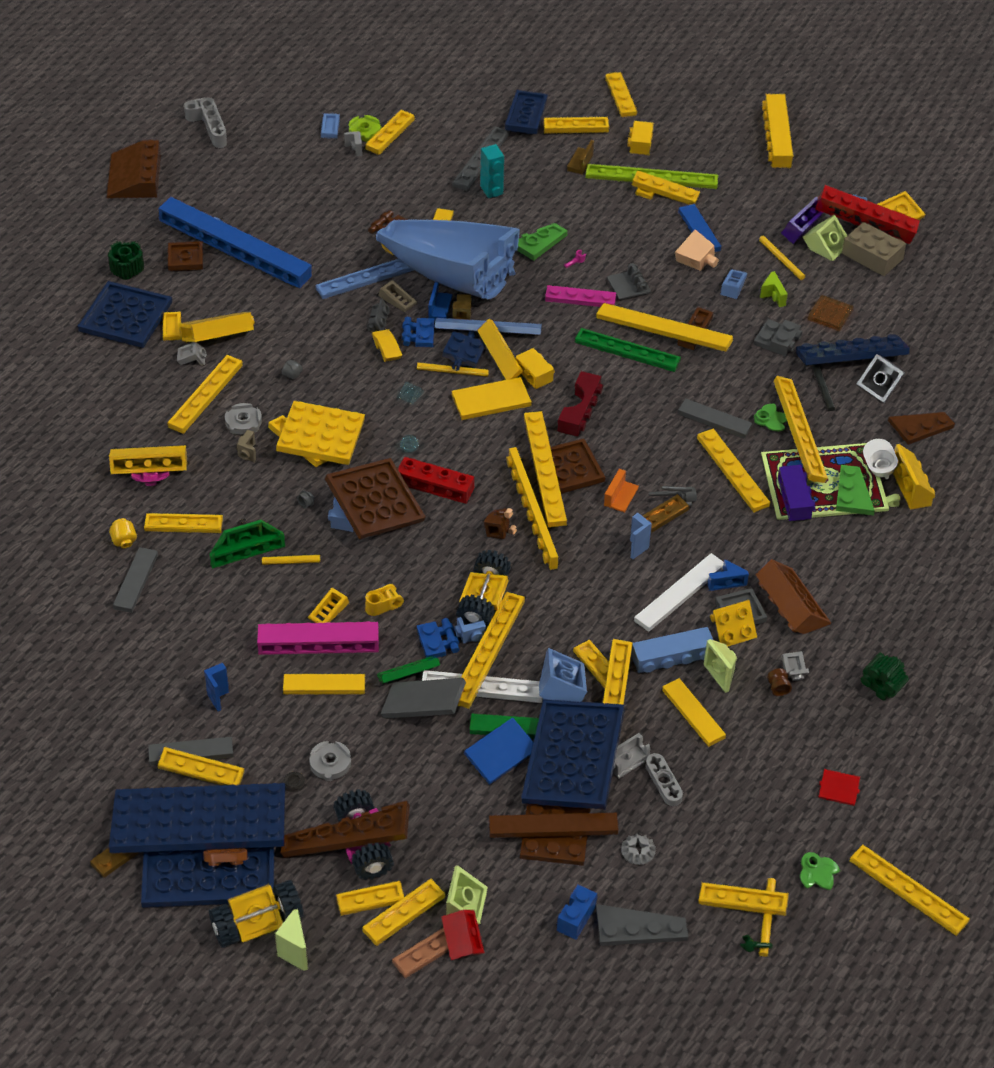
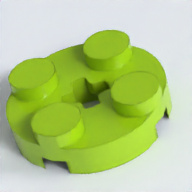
M364 115V118L357 116L349 122V132L360 131L361 141L368 142L381 129L380 121L370 115Z

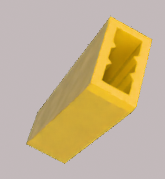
M241 312L180 323L181 339L187 342H198L254 330V318L251 312Z

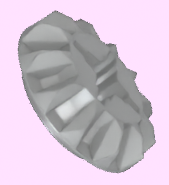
M637 833L634 836L628 835L621 847L623 857L630 863L637 865L650 862L654 858L656 851L653 839H648L646 834L644 836H639ZM637 843H639L640 847L642 848L640 854L636 848Z

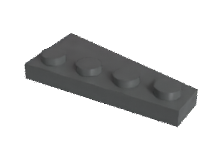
M596 904L600 946L688 941L686 918Z

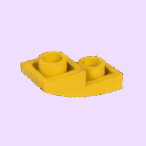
M389 329L372 332L376 348L380 349L384 362L401 359V350Z

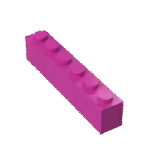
M378 622L258 624V654L379 652Z

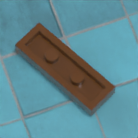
M697 307L688 325L707 329L714 312ZM678 340L679 346L695 350L697 346L694 343Z

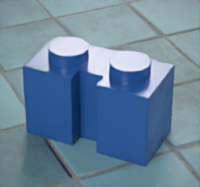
M577 885L570 896L569 905H565L558 916L557 931L577 940L596 908L597 893Z

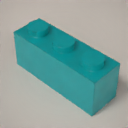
M497 144L481 148L480 187L488 198L502 195L504 190V155Z

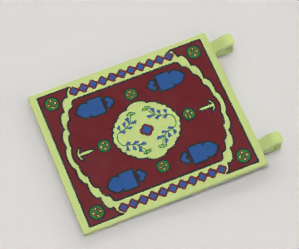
M867 443L817 447L828 479L825 483L813 482L807 478V486L811 488V500L815 501V511H812V518L857 514L836 511L841 465L860 467L875 512L889 511V506H899L900 495L892 494L886 497L881 478L875 476L869 469L863 454L864 446ZM798 450L761 452L777 520L788 519L778 483L779 467L801 465L803 472H805Z

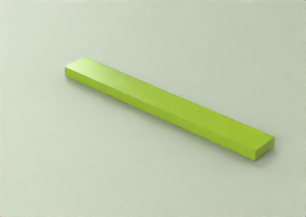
M587 164L586 178L632 182L637 171H641L686 187L717 189L718 175L596 164Z

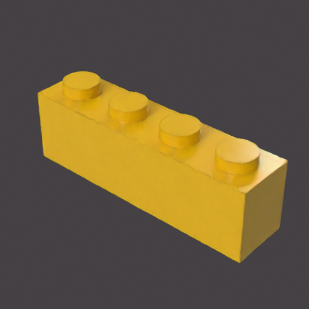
M186 445L111 449L109 454L110 473L125 474L186 470Z

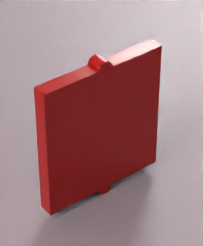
M824 769L822 781L819 782L821 787L818 798L855 806L857 794L860 792L858 789L860 777Z

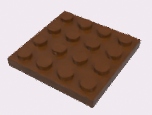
M391 458L330 473L325 477V481L359 539L420 523L426 518Z

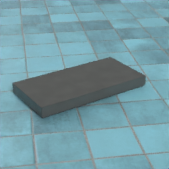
M464 678L395 682L391 686L381 715L383 718L454 714L466 681Z

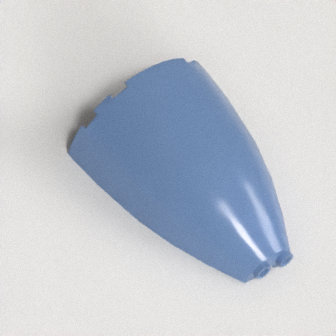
M393 220L385 228L377 232L376 240L381 242L411 269L428 279L466 294L491 299L497 296L505 286L507 273L511 274L514 266L512 257L518 249L519 229L465 221Z

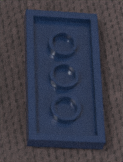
M516 90L505 123V130L537 134L548 100V94Z

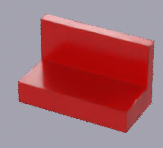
M463 909L441 916L451 960L484 953L475 910Z

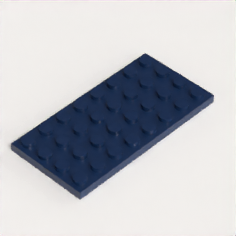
M285 783L116 789L109 852L130 853L284 846Z

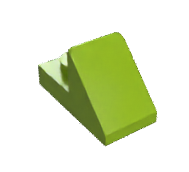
M773 271L761 287L760 298L772 296L773 301L777 302L779 307L786 306L788 294L777 274Z

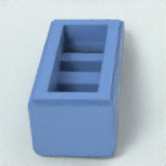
M731 269L722 284L721 295L737 299L747 273Z

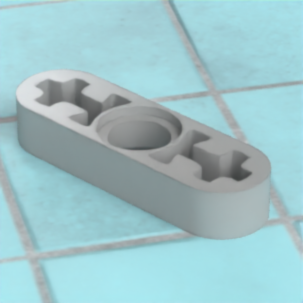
M657 753L650 754L646 759V769L664 802L670 806L679 805L682 802L683 791L662 755ZM653 761H654L656 764L659 763V766H658L659 771H657L656 765H655V764H652ZM660 777H667L670 781L668 783H661L658 779ZM670 788H671L672 794H673V795H677V798H674L673 796H669V795H670V790H669Z

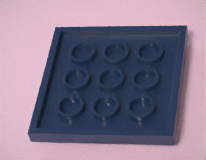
M107 281L79 323L78 331L144 348L163 318L164 312H167L172 304V297Z

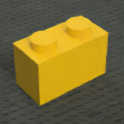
M634 121L633 127H630L627 147H630V153L650 154L654 123Z
M534 348L516 356V360L523 370L521 375L535 389L553 381V366L548 364L543 356Z

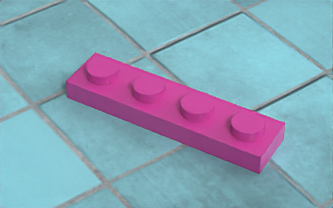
M547 285L545 301L596 307H601L603 303L615 306L616 292Z

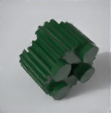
M116 241V243L110 245L111 250L108 252V261L113 275L119 276L123 280H129L132 276L135 277V275H139L144 270L143 252L141 246L136 241L131 243L124 242L123 244Z
M880 652L864 668L861 682L864 686L875 691L878 698L886 700L887 698H893L909 681V678L904 671V663L897 656L888 657V655L885 656Z

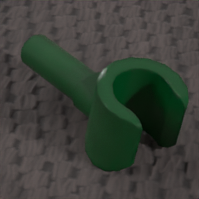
M744 935L742 939L746 943L740 944L749 953L756 948H772V943L754 941L749 935Z

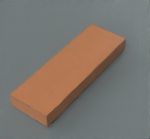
M444 928L392 959V963L404 978H407L449 951Z

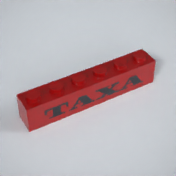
M827 185L824 186L819 195L815 210L831 216L835 215L839 219L858 226L865 222L896 239H901L907 244H910L915 237L920 220Z

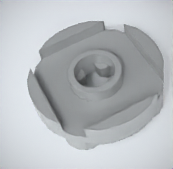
M239 403L232 406L229 412L227 410L225 413V424L232 434L243 435L247 430L257 432L262 424V414L260 409L253 408L252 404Z
M324 741L317 744L311 750L310 768L316 776L323 778L325 781H332L342 777L351 767L350 751L340 742L335 741L334 744ZM334 758V762L328 763L326 759Z

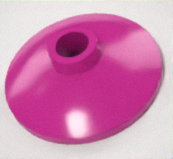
M169 471L132 473L131 477L135 481L145 483L146 486H154L158 481L167 478Z

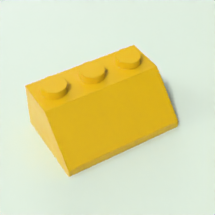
M896 444L894 452L898 459V465L893 475L910 510L931 506L935 498V491L930 487L928 477L923 473L920 461L917 460L914 453L902 445Z

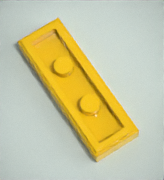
M591 640L574 647L573 652L605 688L609 661Z
M400 881L336 894L341 916L394 905L404 898Z

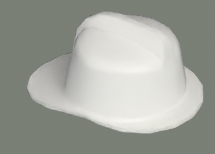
M873 439L864 446L863 454L869 469L875 476L888 479L889 475L894 472L898 465V459L892 445L884 439Z

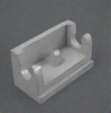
M640 733L618 745L613 773L618 779L645 763L650 755V745H643V736Z

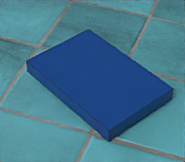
M512 717L466 749L464 755L490 785L529 758L534 742Z

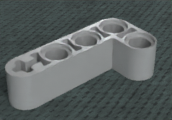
M206 97L185 102L186 120H203L213 146L216 148L225 147L227 145L226 129L214 100Z

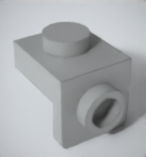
M803 652L781 655L783 668L787 671L788 678H792V681L803 680L804 676L809 673V669L805 668Z

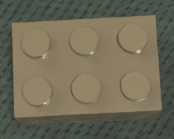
M863 222L844 238L842 254L885 276L903 260L906 243Z

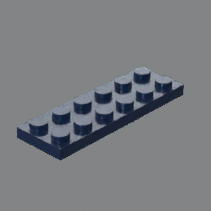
M891 334L882 338L873 336L870 339L855 338L853 341L837 340L834 343L819 342V344L815 345L805 343L801 346H796V354L805 365L870 359L874 358L876 354L882 357L907 355L910 348L898 335Z

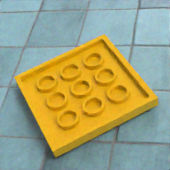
M293 401L276 445V451L349 465L365 420V414Z

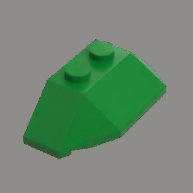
M263 520L224 530L209 554L211 568L285 547L284 533Z

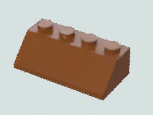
M771 559L756 574L760 581L759 585L768 592V598L778 606L779 614L787 619L789 622L788 626L793 632L806 634L831 624V621L793 568Z

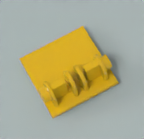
M750 600L713 610V614L710 615L711 621L716 623L719 642L726 644L727 647L757 638Z

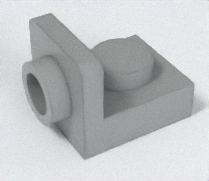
M360 131L345 132V146H352V151H355L356 156H362Z
M193 342L178 348L177 362L183 365L197 360L200 365H205L207 354L198 342Z

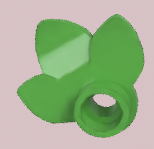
M775 404L764 405L754 415V422L760 426H766L772 431L785 430L783 425L787 422L785 413L776 411Z
M814 852L806 853L801 859L802 871L800 879L805 888L808 889L816 883L826 890H831L834 882L833 874L840 872L839 866L832 859L820 857ZM809 860L814 861L815 865H812Z

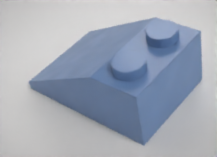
M548 648L539 683V696L544 700L582 702L587 693L584 663Z

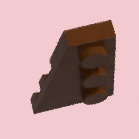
M945 412L891 416L888 419V422L908 445L950 430L955 425Z

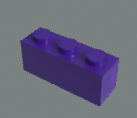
M817 197L794 216L781 232L792 244L801 238L824 215L823 212L815 210L818 201Z
M801 465L779 467L778 483L789 521L811 519L812 511H815V501L811 500V488L807 486L806 472H803Z

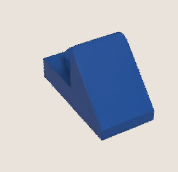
M727 560L723 562V572L709 573V591L747 586L748 571Z

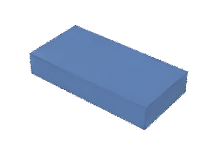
M323 114L321 138H337L340 114Z

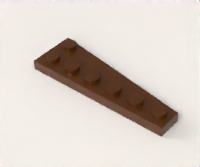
M403 801L381 807L382 811L371 814L370 811L361 813V817L354 819L346 817L333 825L325 823L314 828L311 827L284 835V846L281 847V854L283 857H291L364 846L370 843L375 844L407 839L410 805L408 801Z

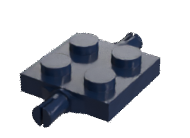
M469 331L467 336L462 333L452 332L442 357L454 362L453 370L456 368V371H458L461 365L476 368L486 345L483 341L474 339L475 331L473 333Z

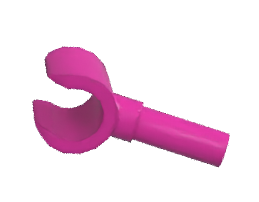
M577 250L575 258L564 266L568 268L574 263L584 262L586 254L581 255L582 250Z

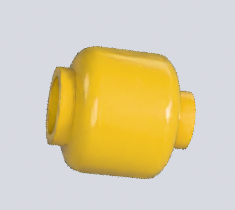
M122 518L115 520L110 526L109 533L115 546L129 548L136 541L137 534L131 521Z

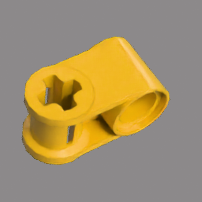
M387 584L366 594L365 611L368 615L377 616L401 607L404 599L396 592L395 585Z

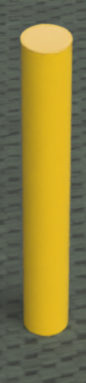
M320 555L262 557V565L320 562Z

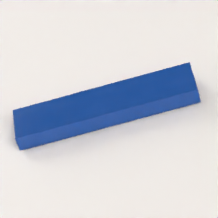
M695 204L679 207V213L690 231L697 230L714 245L715 252L721 251L720 243Z

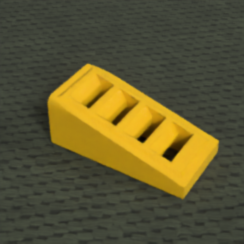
M331 588L308 616V619L314 623L331 622L349 604V600L345 595ZM329 604L334 608L330 609L329 607H327V605ZM324 609L325 611L329 612V614L326 615L322 612V610ZM319 614L325 619L322 621L318 619L316 616Z

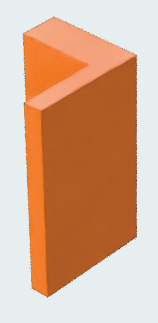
M619 469L605 492L604 506L625 513L639 486L625 481L626 471Z

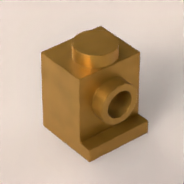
M457 294V301H453V319L470 320L471 295Z

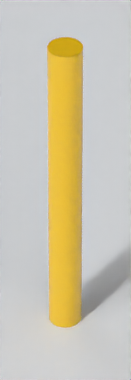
M765 236L759 238V241L800 280L805 279V275Z
M417 363V370L488 377L489 370L460 367L456 371V368L453 370L452 366Z
M768 878L766 891L775 892L776 880ZM763 914L760 942L769 943L772 914ZM760 948L759 955L767 957L769 948Z

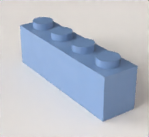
M708 627L635 642L632 643L631 657L638 673H649L655 669L670 668L673 665L682 663L689 664L692 661L704 660L707 640H713Z

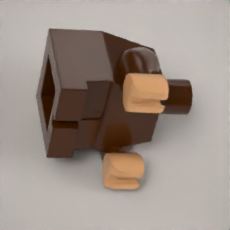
M495 509L488 514L484 520L487 537L505 539L506 532L513 535L516 533L517 527L515 525L509 527V518L513 515L512 509Z

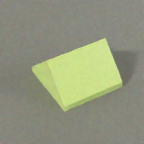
M459 866L454 868L446 903V915L463 909L475 910L479 925L488 887Z
M298 909L291 912L275 933L277 956L304 971L308 970L306 946Z

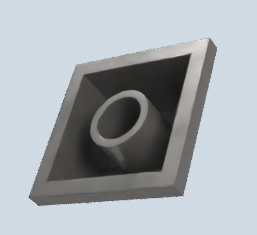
M876 354L857 382V385L885 403L905 375V372L886 358Z

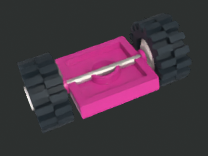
M357 789L356 792L351 790L349 794L345 792L343 797L339 796L337 798L338 801L335 800L334 810L339 822L346 817L350 819L361 817V813L370 811V814L378 812V809L374 807L369 792L366 793V790L360 791V789ZM390 842L370 843L364 846L345 848L350 862L353 863L356 875L360 879H374L376 876L379 878L381 874L386 875L387 871H391L394 866V861L388 848L391 846Z

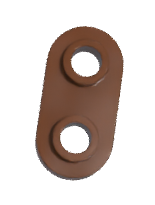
M243 848L210 849L203 852L204 861L208 862L210 866L221 865V862L240 865L243 864L244 860H247V849Z

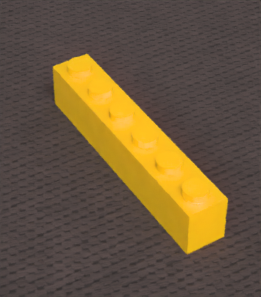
M766 94L765 100L762 101V110H764L763 120H766L764 130H767V151H770L768 152V162H771L772 168H791L793 151L785 94Z

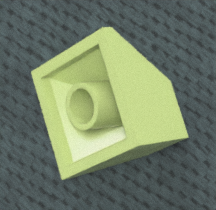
M833 215L810 229L803 236V239L810 250L834 261L842 253L844 238L847 237V234L837 217Z
M710 639L707 640L704 666L726 693L730 689L737 658L735 653L726 644Z

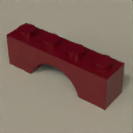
M584 371L580 372L575 382V395L582 401L575 406L563 408L558 418V432L578 437L580 432L585 430L586 419H590L592 406H596L597 395H601L603 390V384H601L602 376Z

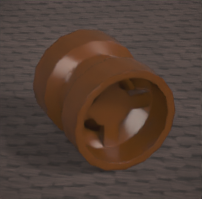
M778 668L769 672L767 678L771 684L773 695L782 696L789 694L792 686L790 681H788L787 671Z

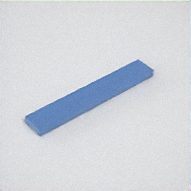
M396 259L315 286L321 298L325 299L413 271V269L400 259Z
M436 318L435 328L477 331L486 321ZM493 321L499 332L541 334L542 324Z

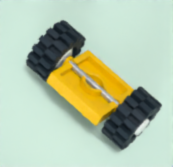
M484 550L482 553H479L473 572L469 574L456 611V617H461L464 625L484 621L487 628L492 620L494 611L499 609L509 582L508 574L511 568V562L508 561L507 557H503L504 554L500 553L499 555L497 554L498 551L495 550L494 553L491 550L487 552Z
M287 880L274 885L273 891L271 885L268 884L228 899L230 909L226 904L210 909L209 918L219 945L223 948L239 942V937L241 942H245L279 929L283 924L280 913L283 920H286L293 910L298 909L300 918L304 917V911L295 885H293L291 880Z

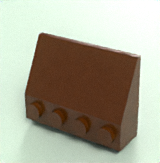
M142 140L111 154L107 198H157L161 159L159 140Z

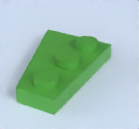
M553 223L537 229L536 233L530 235L528 233L523 234L522 238H519L517 251L535 260L565 238L567 230Z
M841 465L836 511L874 515L875 510L860 467Z

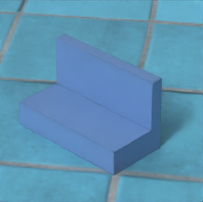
M639 513L632 516L630 541L632 542L630 558L632 559L647 550L650 544L652 523Z

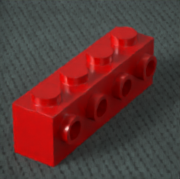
M405 456L398 467V471L409 488L467 504L474 490L475 476Z

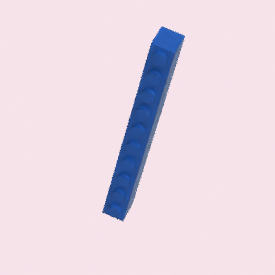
M170 197L159 207V221L288 284L301 288L312 277L311 264L179 200Z

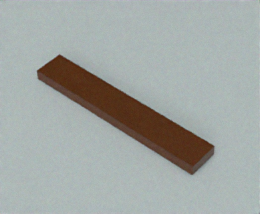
M617 813L489 816L490 838L618 835Z

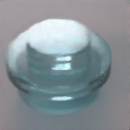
M406 435L400 441L401 449L406 452H413L419 446L418 440L413 435Z

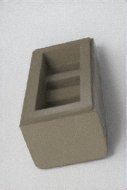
M393 280L380 288L378 296L403 312L417 304V301Z

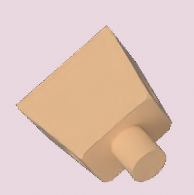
M694 230L675 251L677 262L697 270H702L707 264L714 268L719 261L718 258L714 257V245L697 230Z

